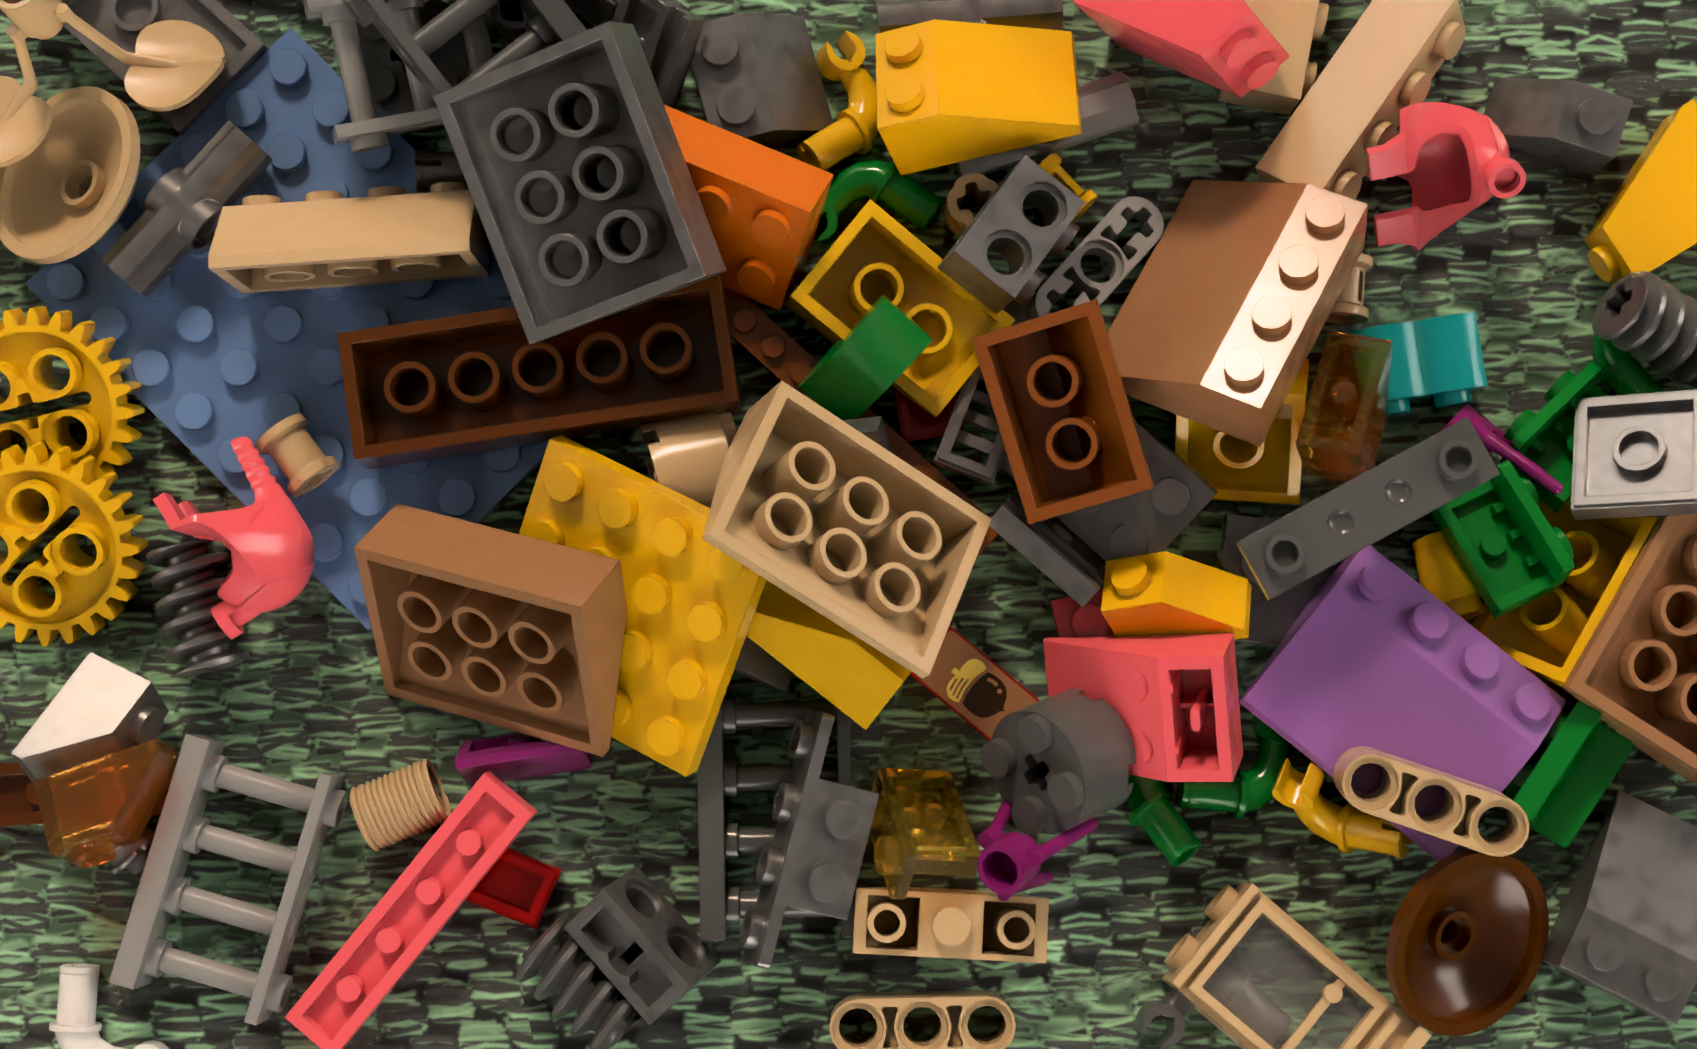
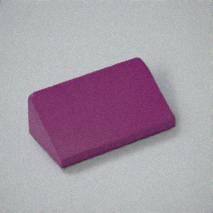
M522 733L466 740L462 743L454 760L456 770L470 786H474L487 771H491L504 782L588 769L592 765L591 753Z

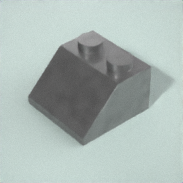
M742 12L704 23L691 61V67L708 123L771 149L802 142L833 123L804 16Z

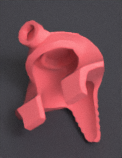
M1421 102L1401 108L1399 111L1400 133L1385 144L1366 148L1368 171L1364 176L1370 178L1371 181L1398 176L1408 181L1412 191V205L1410 208L1373 215L1375 240L1378 247L1403 244L1411 245L1412 250L1420 251L1431 239L1472 210L1487 202L1493 195L1502 199L1511 198L1520 193L1526 184V173L1516 160L1510 159L1508 142L1499 126L1486 114L1482 115L1477 111L1444 102Z
M245 436L235 438L230 443L234 453L237 455L238 461L242 465V470L246 473V478L250 482L251 488L254 490L255 502L252 505L239 509L200 513L194 503L183 501L177 504L173 496L165 492L152 499L170 530L192 535L194 538L201 540L219 541L231 551L232 570L226 576L217 592L218 597L223 601L213 606L211 613L222 631L232 640L244 633V624L261 613L280 609L292 602L309 582L315 563H313L314 544L310 530L281 485L277 483L276 477L271 475L270 468L265 465V461L260 457L258 449L254 448L252 440Z

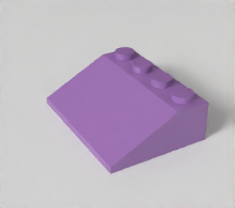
M1371 545L1337 564L1309 600L1239 701L1242 706L1331 777H1333L1334 766L1340 755L1350 748L1366 746L1484 785L1501 793L1538 749L1567 702ZM1368 763L1357 768L1351 780L1353 792L1366 795L1378 789L1383 777L1380 765ZM1430 785L1419 791L1414 804L1418 815H1433L1441 809L1445 799L1442 786ZM1388 821L1438 862L1450 856L1459 846L1458 844Z

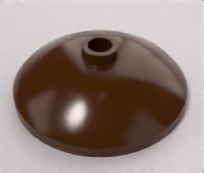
M1467 849L1442 859L1418 879L1408 891L1396 912L1386 952L1389 986L1395 1001L1406 1016L1418 1025L1436 1034L1461 1036L1489 1027L1514 1008L1535 979L1542 963L1548 940V906L1543 888L1535 874L1523 862L1510 855L1497 857Z

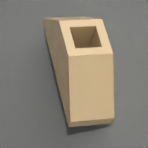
M856 887L852 953L1046 963L1049 898L1015 894L1007 901H1002L998 898L997 893L985 890L929 887Z

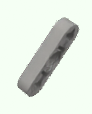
M1131 196L1120 200L1034 294L1027 306V320L1047 315L1051 306L1057 303L1069 288L1079 296L1070 307L1095 299L1098 300L1100 306L1162 236L1164 222L1159 209L1152 202L1142 197ZM1134 218L1141 223L1142 227L1121 249L1113 240L1126 224ZM1085 255L1101 257L1109 266V281L1097 283L1088 279L1081 269V258Z

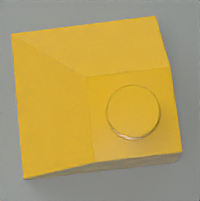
M1309 359L1305 360L1260 447L1176 414L1175 453L1218 491L1212 499L1299 505Z

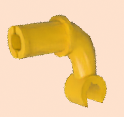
M847 30L835 42L840 51L844 53L846 60L839 58L834 53L829 42H826L817 52L816 64L825 78L831 81H841L848 96V108L838 113L836 122L797 146L800 161L824 171L854 153L860 155L868 153L872 148V141L878 135L876 83L862 64L866 56L862 40L856 34Z
M1288 758L1283 761L1272 789V795L1281 804L1293 808L1300 821L1311 833L1337 845L1338 849L1343 853H1352L1354 849L1406 859L1410 850L1408 846L1402 844L1412 845L1413 841L1387 820L1362 812L1350 803L1340 806L1322 796L1319 791L1325 775L1321 768L1310 762L1306 774H1303L1291 766Z

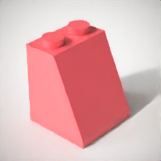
M1072 0L1119 47L1239 98H1242L1250 90L1258 89L1267 84L1276 75L1279 66L1290 57L1244 0Z

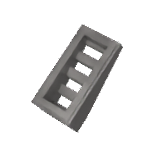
M979 365L961 388L933 464L991 486L1005 453V446L997 420L968 409L970 401L993 409L989 394L975 389L978 381L985 383ZM962 422H967L997 434L994 443L960 430ZM954 442L988 454L989 457L986 465L951 452Z

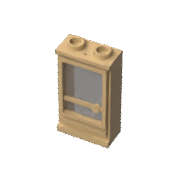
M1240 883L1236 889L1232 888L1229 884L1224 886L1204 911V914L1210 918L1207 924L1195 938L1189 933L1184 935L1164 960V963L1170 969L1161 980L1170 988L1173 987L1196 1006L1195 1009L1242 1049H1422L1432 1036L1272 902L1253 883Z

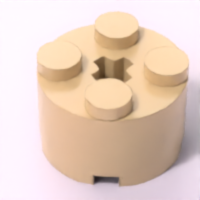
M717 411L640 425L641 442L654 441V443L648 444L651 458L645 459L649 478L711 508L723 460L737 433L731 412L718 415Z

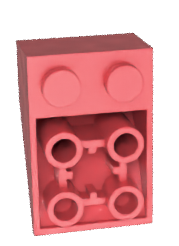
M1234 633L1044 638L1043 646L1048 697L1068 689H1079L1084 691L1080 695L1092 701L1101 698L1110 704L1124 721L1135 747L1136 763L1128 766L1129 775L1164 782H1233L1243 757Z

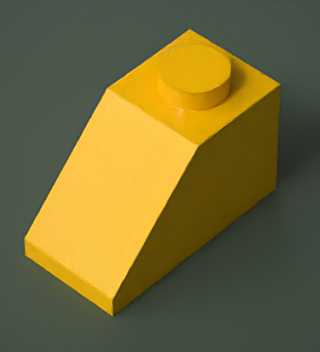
M1167 551L1108 560L1105 566L1101 613L1116 636L1234 633V640L1249 638L1252 586L1246 578Z

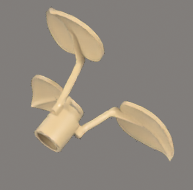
M0 0V9L12 22L6 29V34L14 43L23 74L22 85L12 77L0 76V168L16 163L31 154L44 140L52 121L50 106L43 99L33 96L38 83L25 40L27 37L40 40L52 38L60 32L64 22L68 23L117 60L131 65L124 79L126 92L140 107L157 112L178 109L197 98L224 69V64L227 61L224 47L213 34L196 24L183 20H163L150 24L141 30L136 40L135 53L119 47L74 14L67 4L61 2L62 0Z

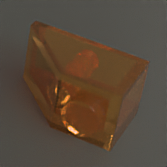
M1329 330L1295 443L1306 474L1348 482L1373 468L1385 425L1393 351L1392 340Z
M156 738L34 780L50 854L77 864V867L88 868L112 861L117 857L115 850L137 843L171 783L180 752Z

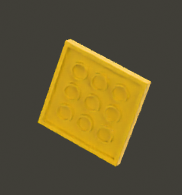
M563 435L550 438L519 534L620 560L627 616L611 737L687 777L698 771L766 579L702 539L710 512L709 507Z

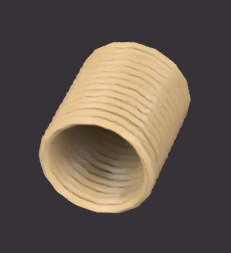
M427 759L413 762L412 766L402 767L401 770H395V773L384 774L383 778L378 777L377 780L366 781L365 785L360 784L357 788L352 787L349 796L352 811L360 832L368 846L375 851L391 846V844H396L397 841L401 842L403 839H408L409 836L413 837L415 834L426 832L427 829L430 830L432 827H438L452 813L448 797L445 795L441 785V779L433 764ZM435 783L438 785L442 799L439 797Z

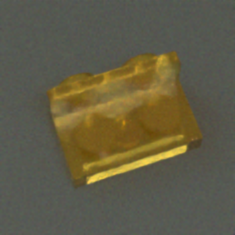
M879 767L871 792L878 793L879 797L870 829V836L874 846L875 870L877 874L883 875L890 898L904 900L914 874L975 876L980 850L951 772Z

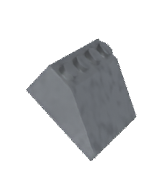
M605 22L433 96L529 345L727 271L633 24Z

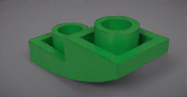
M882 295L843 341L839 338L798 387L818 405L841 420L857 419L900 377L933 339L917 323Z

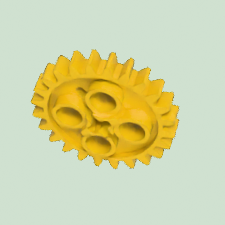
M46 306L29 308L27 316L21 308L3 311V322L0 320V371L7 377L10 383V393L7 399L0 395V411L80 392H88L91 395V401L87 404L66 407L47 414L40 413L0 423V458L1 451L12 446L11 437L13 431H16L24 437L28 447L37 442H44L49 458L54 451L64 445L70 446L71 464L76 465L89 455L95 457L92 475L97 479L111 471L116 473L111 464L121 466L131 462L133 459L132 455L121 443L141 439L142 433L127 425L128 418L145 413V408L128 403L127 394L135 392L141 387L140 382L122 381L120 373L130 365V358L112 361L108 356L116 339L112 336L96 342L91 340L95 331V322L92 320L80 322L72 329L73 318L72 311L70 310L55 312L51 319ZM56 356L62 358L69 368L70 378L66 386L57 381L53 374L52 364ZM72 417L79 419L87 430V440L84 446L73 440L70 434L69 424ZM31 489L30 496L35 507L39 510L48 507V501L44 495L37 490Z
M37 442L28 447L26 454H24L18 444L1 451L0 536L7 544L8 555L0 553V630L9 623L14 624L15 640L19 643L27 639L34 630L37 631L38 639L42 646H48L56 640L59 632L67 644H71L81 637L83 629L91 636L106 625L105 618L113 621L125 610L121 601L127 602L139 591L137 586L129 579L139 577L147 568L144 563L131 557L148 546V540L131 536L130 532L132 528L144 520L143 515H125L122 509L133 497V494L129 491L113 495L109 488L114 482L116 473L111 471L97 479L92 475L95 457L91 455L76 465L71 464V449L67 445L54 451L50 458L44 442ZM31 489L37 490L44 495L48 501L49 513H44L35 507L30 496ZM76 506L80 511V515L71 525L58 534L44 548L43 555L30 563L17 577L15 582L8 581L6 577L8 571L41 542L42 534L56 526L70 508ZM77 534H83L92 540L97 551L96 557L89 556L81 550L78 545ZM37 576L43 577L51 583L56 594L55 599L42 593L37 584Z

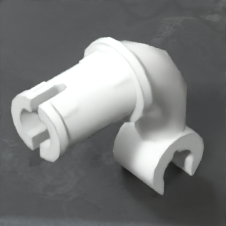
M71 963L60 965L56 1021L49 1023V1030L55 1032L60 1049H129L113 1046L100 1037L99 1031L102 1029V1023L96 1021L100 965ZM148 1040L133 1049L170 1048L161 1041Z

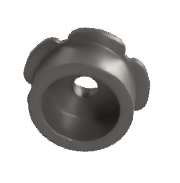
M139 817L102 851L101 854L113 865V868L110 870L112 874H118L126 868L134 876L145 867L157 826L152 830Z

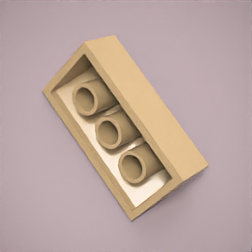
M461 182L436 183L430 186V192L406 194V190L401 187L380 186L369 189L368 197L343 198V193L337 191H313L305 194V201L282 203L280 197L273 195L247 196L242 199V205L222 207L208 254L209 269L242 294L490 277L488 237L470 190H468V185Z

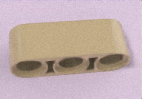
M1366 746L1348 749L1340 755L1334 766L1333 778L1338 791L1353 807L1370 815L1490 856L1503 857L1511 855L1522 848L1528 838L1530 825L1525 811L1519 804L1495 789ZM1368 763L1380 765L1383 777L1378 789L1366 795L1353 792L1351 780L1355 770L1361 765ZM1430 785L1442 786L1445 799L1441 809L1433 815H1418L1414 804L1419 791ZM1504 807L1507 814V822L1503 831L1492 837L1480 836L1478 822L1481 815L1489 808Z
M984 990L854 993L846 995L836 1003L831 1011L829 1023L831 1040L837 1049H1005L1014 1038L1016 1029L1014 1014L1005 1000L994 992ZM919 1007L930 1008L937 1013L940 1019L939 1027L935 1034L922 1040L911 1037L903 1028L904 1019L907 1014ZM979 1007H995L1002 1013V1026L998 1033L992 1037L979 1038L968 1030V1019L972 1012ZM856 1008L865 1009L873 1015L876 1020V1029L870 1037L865 1040L856 1041L849 1039L843 1034L840 1029V1020L849 1010Z

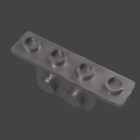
M808 709L804 721L798 720L790 736L788 755L794 758L788 783L782 782L774 798L772 818L778 821L772 846L766 845L762 849L757 863L756 882L761 884L756 907L755 909L749 908L740 929L739 943L741 947H745L744 958L757 967L769 969L771 966L786 906L838 919H848L879 794L819 778L834 723V715Z

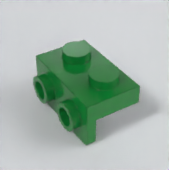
M1593 360L1577 375L1573 374L1570 370L1562 374L1544 396L1548 403L1537 414L1530 409H1526L1504 434V438L1510 442V446L1563 485V491L1560 494H1553L1541 484L1528 477L1535 486L1539 498L1557 513L1571 500L1576 398L1608 396L1595 385L1603 368ZM1514 467V469L1516 470V472H1517L1518 474H1520V473L1524 474V473L1521 472L1519 469H1517L1516 467Z
M1509 460L1496 465L1500 475L1430 512L1495 619L1561 587L1575 568L1573 562L1574 553L1567 536L1560 528L1556 526L1551 527L1539 508L1540 500L1535 486L1525 474H1518Z
M1581 701L1577 702L1570 714L1561 710L1542 741L1548 745V748L1534 767L1526 762L1505 791V794L1513 798V801L1519 804L1527 814L1529 828L1561 848H1568L1633 750V743L1603 725L1602 714Z

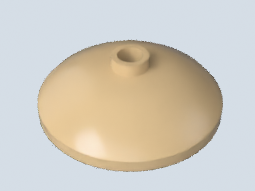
M81 86L71 88L45 101L52 110V121L44 140L31 154L22 160L0 168V240L8 250L30 262L38 264L58 263L68 260L92 247L110 231L121 217L135 189L141 161L140 136L136 120L131 110L121 99L98 87Z

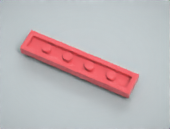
M491 771L485 772L284 1018L319 1048L344 1049L538 811Z

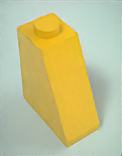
M1694 99L1682 105L1662 121L1585 238V242L1591 249L1588 251L1589 263L1597 276L1605 282L1611 281L1614 285L1618 280L1633 272H1650L1697 243V103Z

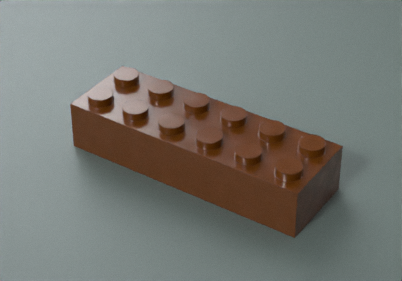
M720 275L712 276L677 291L530 345L515 306L337 333L353 456L355 461L369 469L548 442L550 438L561 435L570 439L635 429L647 423L717 411L718 415L731 412V414L742 412L725 294Z

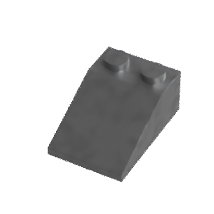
M1616 790L1548 936L1542 962L1653 1017L1677 1024L1697 982V828L1621 790Z

